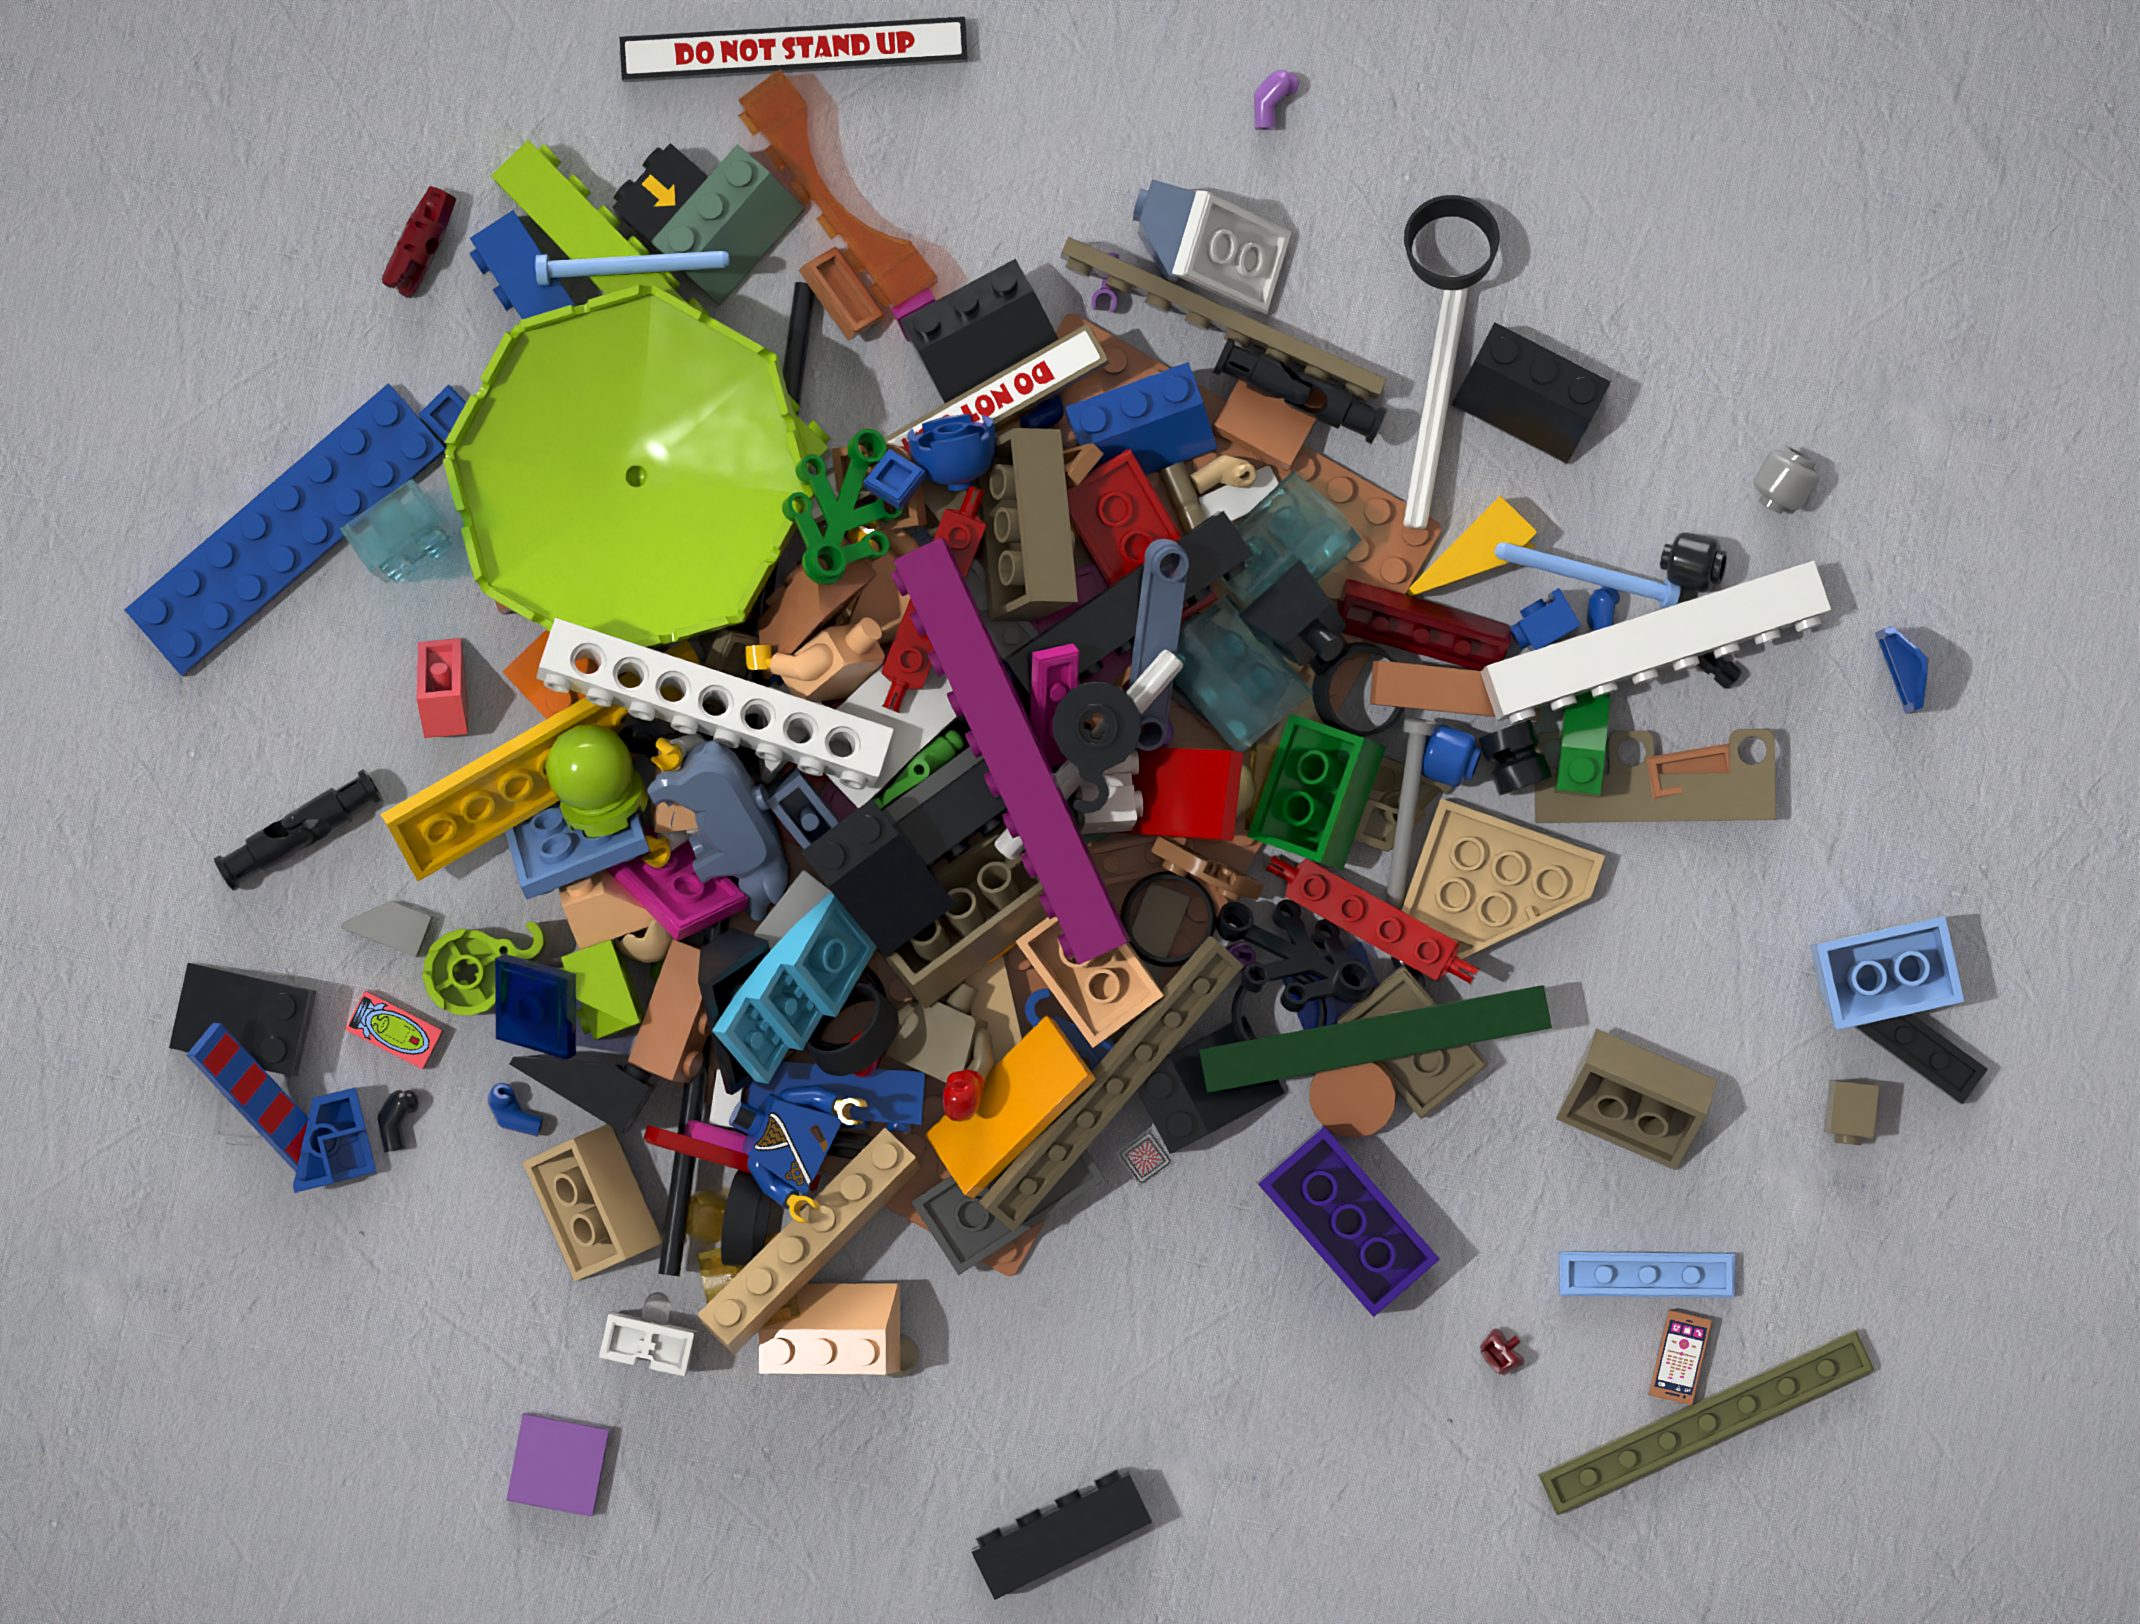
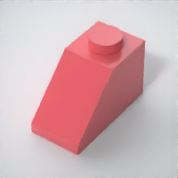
M461 638L418 642L417 704L424 738L468 734V698Z

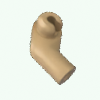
M1222 455L1189 477L1194 488L1202 494L1217 483L1238 488L1251 486L1256 480L1257 472L1253 465L1246 460Z

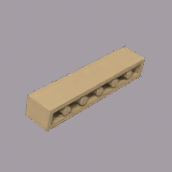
M884 1128L813 1199L818 1202L820 1210L808 1204L800 1212L801 1217L810 1224L805 1225L793 1219L697 1314L702 1324L735 1355L920 1170L917 1158Z

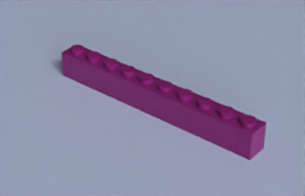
M941 537L894 559L897 570L891 573L901 596L909 594L916 610L910 613L913 624L920 637L927 634L934 648V651L928 653L930 661L939 677L946 674L953 691L947 693L948 700L956 716L964 715L971 729L970 732L965 734L968 744L976 758L982 755L989 768V772L984 774L985 781L993 797L1001 796L1008 812L1002 814L1003 820L1012 838L1020 836L1027 852L1021 854V859L1030 878L1033 879L1038 876L1045 893L1039 895V898L1049 919L1057 917L1064 933L1058 935V940L1067 959L1070 960L1075 957L1078 965L1130 942L947 539Z

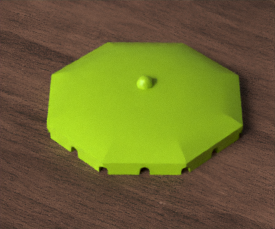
M639 284L587 300L588 303L584 305H569L519 320L520 323L515 325L510 332H505L480 377L482 385L475 395H470L444 442L447 443L445 450L446 458L442 460L456 512L460 513L464 527L461 528L474 581L479 584L481 591L528 620L545 627L549 632H551L555 618L649 649L744 623L797 528L796 522L788 520L782 512L784 500L795 492L806 494L811 501L814 498L810 484L801 482L796 475V465L805 455L778 355L653 284L646 286ZM792 501L793 509L798 513H802L801 505L796 501Z

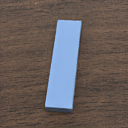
M1559 1252V1296L1735 1298V1254Z

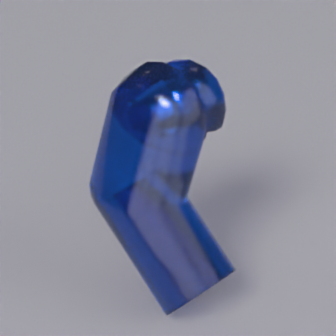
M1056 394L1038 404L1037 410L1021 417V428L1047 429L1057 424L1064 415L1063 395Z

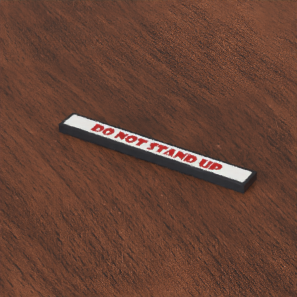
M965 16L619 37L623 82L968 62Z

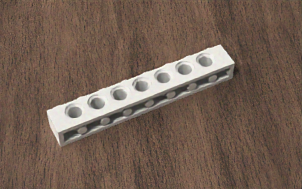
M558 618L554 620L536 679L544 681L543 685L553 691L568 693L569 690L585 694L586 699L596 705L610 707L613 703L628 708L629 714L636 718L652 721L655 717L671 722V727L679 732L693 735L698 731L713 736V741L725 744L728 748H738L741 745L756 750L755 754L767 761L780 762L781 759L798 764L797 768L807 774L822 776L824 772L839 777L843 785L859 790L865 789V786L874 788L894 730L893 728ZM582 658L591 659L597 664L598 671L593 674H584L577 669L575 662ZM623 672H631L639 678L641 684L635 688H627L619 682L617 676ZM665 686H674L681 691L683 698L677 702L667 701L662 697L660 689ZM707 700L719 701L723 705L725 713L719 716L710 715L704 710L702 703ZM751 713L759 714L766 720L767 727L761 730L753 729L747 725L745 716ZM792 727L802 728L808 734L809 741L802 744L795 743L788 737L787 730ZM833 741H842L849 746L851 755L838 757L831 752L829 744Z

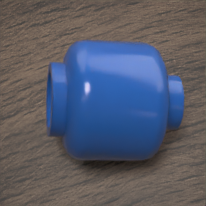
M1438 725L1434 728L1433 735L1426 736L1421 774L1425 778L1451 787L1460 786L1464 780L1471 782L1482 749L1476 747V738L1472 734L1446 725Z

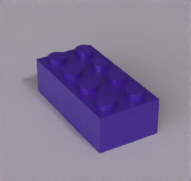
M1325 1126L1319 1127L1256 1182L1373 1317L1440 1260Z

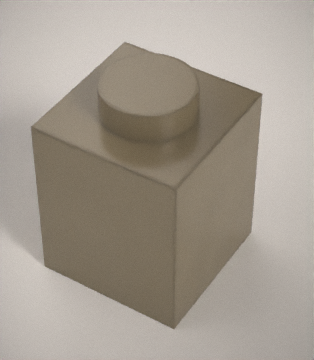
M1841 1081L1829 1082L1824 1132L1835 1134V1143L1861 1146L1862 1137L1874 1138L1879 1086Z

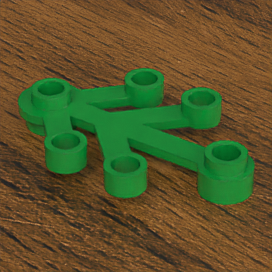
M863 429L849 440L847 453L851 461L837 499L826 477V465L821 457L810 454L796 465L798 479L805 484H810L827 523L824 537H822L811 514L813 505L811 499L806 494L795 492L790 495L782 504V512L788 520L796 522L807 546L802 558L803 569L806 575L819 585H831L837 582L844 575L846 565L864 558L875 561L889 551V539L880 531H872L863 537L860 542L840 548L845 532L878 520L883 523L892 522L903 511V508L899 510L891 505L893 514L887 513L883 508V502L886 501L878 498L874 503L854 509L868 467L875 465L886 453V442L883 436L876 430ZM858 445L863 446L867 450L868 457L861 453ZM806 463L814 466L816 475L808 473ZM792 501H796L801 505L802 513H798L793 509ZM870 540L878 543L879 552L874 551L870 547ZM818 558L826 562L827 571L819 565Z

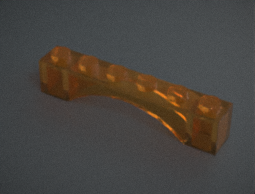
M781 69L777 70L738 100L743 110L738 115L741 122L752 136L759 132L769 144L764 149L766 155L779 171L786 166L795 178V181L790 184L794 192L804 205L810 201L814 203L821 213L816 218L817 222L831 240L837 235L848 248L842 253L844 258L857 274L862 270L867 273L874 283L868 289L883 309L889 304L891 307L896 308L905 300L932 287L938 282L937 275L911 241L886 235L867 226L850 214L830 193L817 172L810 152L806 102Z

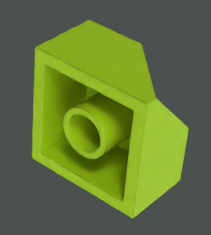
M610 939L561 957L564 966L557 969L565 993H573L575 999L581 1002L582 1008L576 1010V1014L584 1035L592 1033L593 1039L599 1040L642 1024L645 1015L624 955L616 949L614 940Z

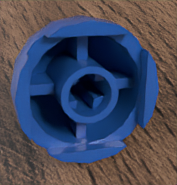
M960 414L922 423L923 432L917 435L911 429L908 432L907 440L913 463L924 469L926 479L935 484L947 485L950 491L968 489L969 486L974 485L973 480L984 475L993 464L997 450L993 419L982 415L983 423L972 422L970 414Z

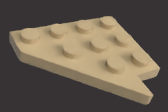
M1440 798L1401 910L1458 941L1460 944L1457 957L1464 959L1590 898L1605 856Z

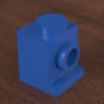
M1560 588L1548 595L1551 603L1546 605L1542 598L1522 609L1520 613L1523 619L1509 627L1515 642L1521 650L1528 647L1531 652L1546 647L1581 626Z

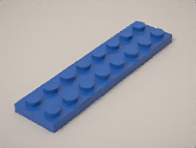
M388 383L124 610L181 676H185L439 458L446 449Z

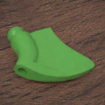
M949 730L945 735H939L918 753L895 782L879 798L882 804L886 806L894 798L927 779L957 757L956 753L961 751L965 745L961 735L955 730Z

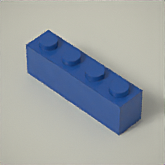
M514 210L470 237L476 249L469 254L483 275L491 271L499 285L493 291L506 311L514 307L520 317L525 319L565 306H576L558 278H551L550 285H538L535 260L536 255H542Z
M782 1061L769 1084L756 1081L748 1084L747 1104L760 1110L768 1094L779 1096L786 1088L817 1085L843 1095L844 1100L860 1098L866 1101L867 1107H859L853 1104L850 1108L851 1117L863 1123L859 1125L843 1123V1128L869 1130V1121L887 1122L886 1129L888 1131L912 1133L913 1124L922 1125L926 1073L876 1069L870 1077L866 1078L856 1077L854 1074L834 1076L823 1072L817 1064Z

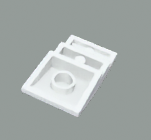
M933 665L922 690L908 689L900 708V713L892 711L898 694H895L889 710L882 707L892 683L881 674L883 666L836 709L894 729L879 778L874 788L865 786L863 790L853 789L843 785L839 777L825 773L858 808L874 798L893 778L898 777L923 748L937 736H941L959 718L954 713L947 697V693L953 690L946 674L939 677ZM809 737L803 743L808 742ZM833 741L829 744L830 750L834 755L838 757L851 755V750L846 743Z

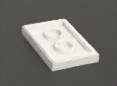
M1197 190L1172 274L1256 313L1267 314L1291 231L1210 192Z

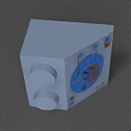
M1152 179L1149 190L1140 188L1132 220L1139 222L1138 235L1162 279L1177 285L1179 277L1173 275L1172 271L1196 192Z

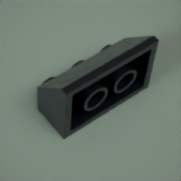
M1016 259L900 320L913 349L944 404L1059 340L1040 301Z
M1494 322L1451 406L1568 464L1611 381Z
M734 928L729 929L700 949L698 984L725 1092L729 1095L735 1094L754 1081V1079L712 1030L735 994L763 958L770 952L767 940ZM789 1048L782 1061L795 1053L794 1049Z

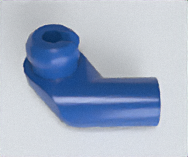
M498 1083L494 1085L488 1094V1105L498 1125L504 1129L538 1137L543 1116L522 1111L514 1090L509 1084Z

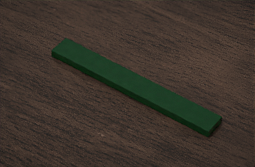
M1544 985L1203 1048L1198 1049L1206 1093L1545 1030L1552 1028L1545 988Z

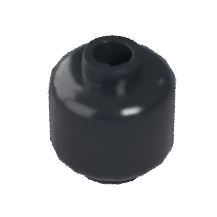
M1683 532L1677 535L1672 545H1664L1660 569L1667 570L1668 581L1680 586L1681 589L1701 593L1708 592L1714 584L1720 585L1723 580L1727 564V551L1721 550L1720 543L1716 538Z

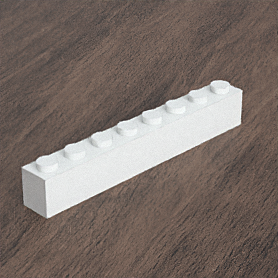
M1811 561L1487 665L1480 673L1496 720L1500 721L1509 718L1511 724H1516L1536 717L1534 709L1550 705L1552 711H1557L1576 704L1575 696L1591 691L1593 698H1597L1617 691L1616 683L1632 678L1634 685L1659 677L1658 669L1673 665L1675 672L1693 667L1700 663L1698 656L1714 652L1717 659L1740 651L1739 643L1751 639L1755 640L1756 645L1776 640L1781 637L1779 630L1795 626L1797 632H1802L1822 624L1820 617L1828 613L1831 607L1815 561Z

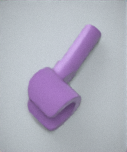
M1109 253V255L1119 259V254ZM1104 278L1101 289L1093 294L1092 306L1095 310L1098 295L1107 293L1113 299L1111 313L1118 304V298L1113 290L1105 285L1107 278Z

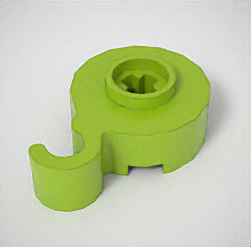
M529 921L526 924L527 930L532 933L534 938L532 946L527 950L519 949L516 943L510 939L498 940L480 930L458 929L442 935L430 946L424 960L422 979L427 994L438 1007L455 1015L475 1016L492 1010L504 999L511 985L512 962L515 959L529 961L543 953L547 939L544 929L537 922ZM462 961H466L469 965L476 964L479 973L474 974L477 979L472 984L468 980L459 981L456 973L462 971L458 966Z

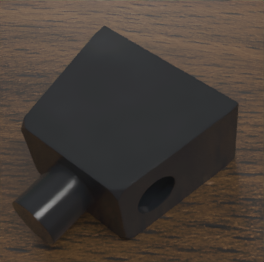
M1301 560L1297 561L1238 615L1258 642L1298 666L1308 664L1317 654L1325 661L1333 660L1340 654L1343 648V642L1337 636L1345 630L1346 623Z

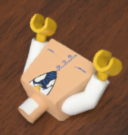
M699 733L689 734L673 740L659 738L656 742V747L658 748L657 756L651 758V761L656 764L654 780H656V775L679 769L695 746L710 740ZM651 799L650 814L654 831L658 835L657 838L651 835L645 836L650 853L643 856L642 861L654 868H661L669 861L671 851L688 841V837L699 830L693 811L676 802L670 807L663 802L655 805Z

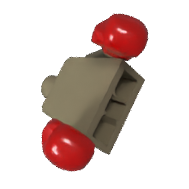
M963 982L949 991L945 1002L937 1000L925 1009L918 1000H913L898 1010L899 1023L897 1033L893 1042L883 1054L947 1083L943 1091V1109L945 1115L950 1120L956 1122L967 1121L978 1111L981 1095L985 1088V1080L995 1063L992 1039L987 1031L988 1022L969 1014L978 989ZM862 1033L853 1037L850 1043L856 1040L860 1035H862ZM882 1056L867 1068L854 1073V1075L860 1078L870 1077L878 1068Z

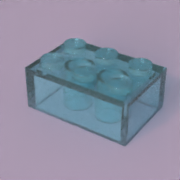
M413 478L340 528L369 572L385 583L393 580L396 584L412 575L417 570L414 564L426 555L433 559L453 545L450 538L457 534L428 491Z

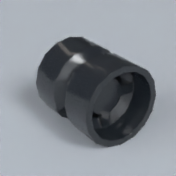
M1532 720L1518 723L1478 739L1485 760L1495 765L1491 776L1499 796L1552 777L1544 754L1537 753L1535 750L1539 739Z

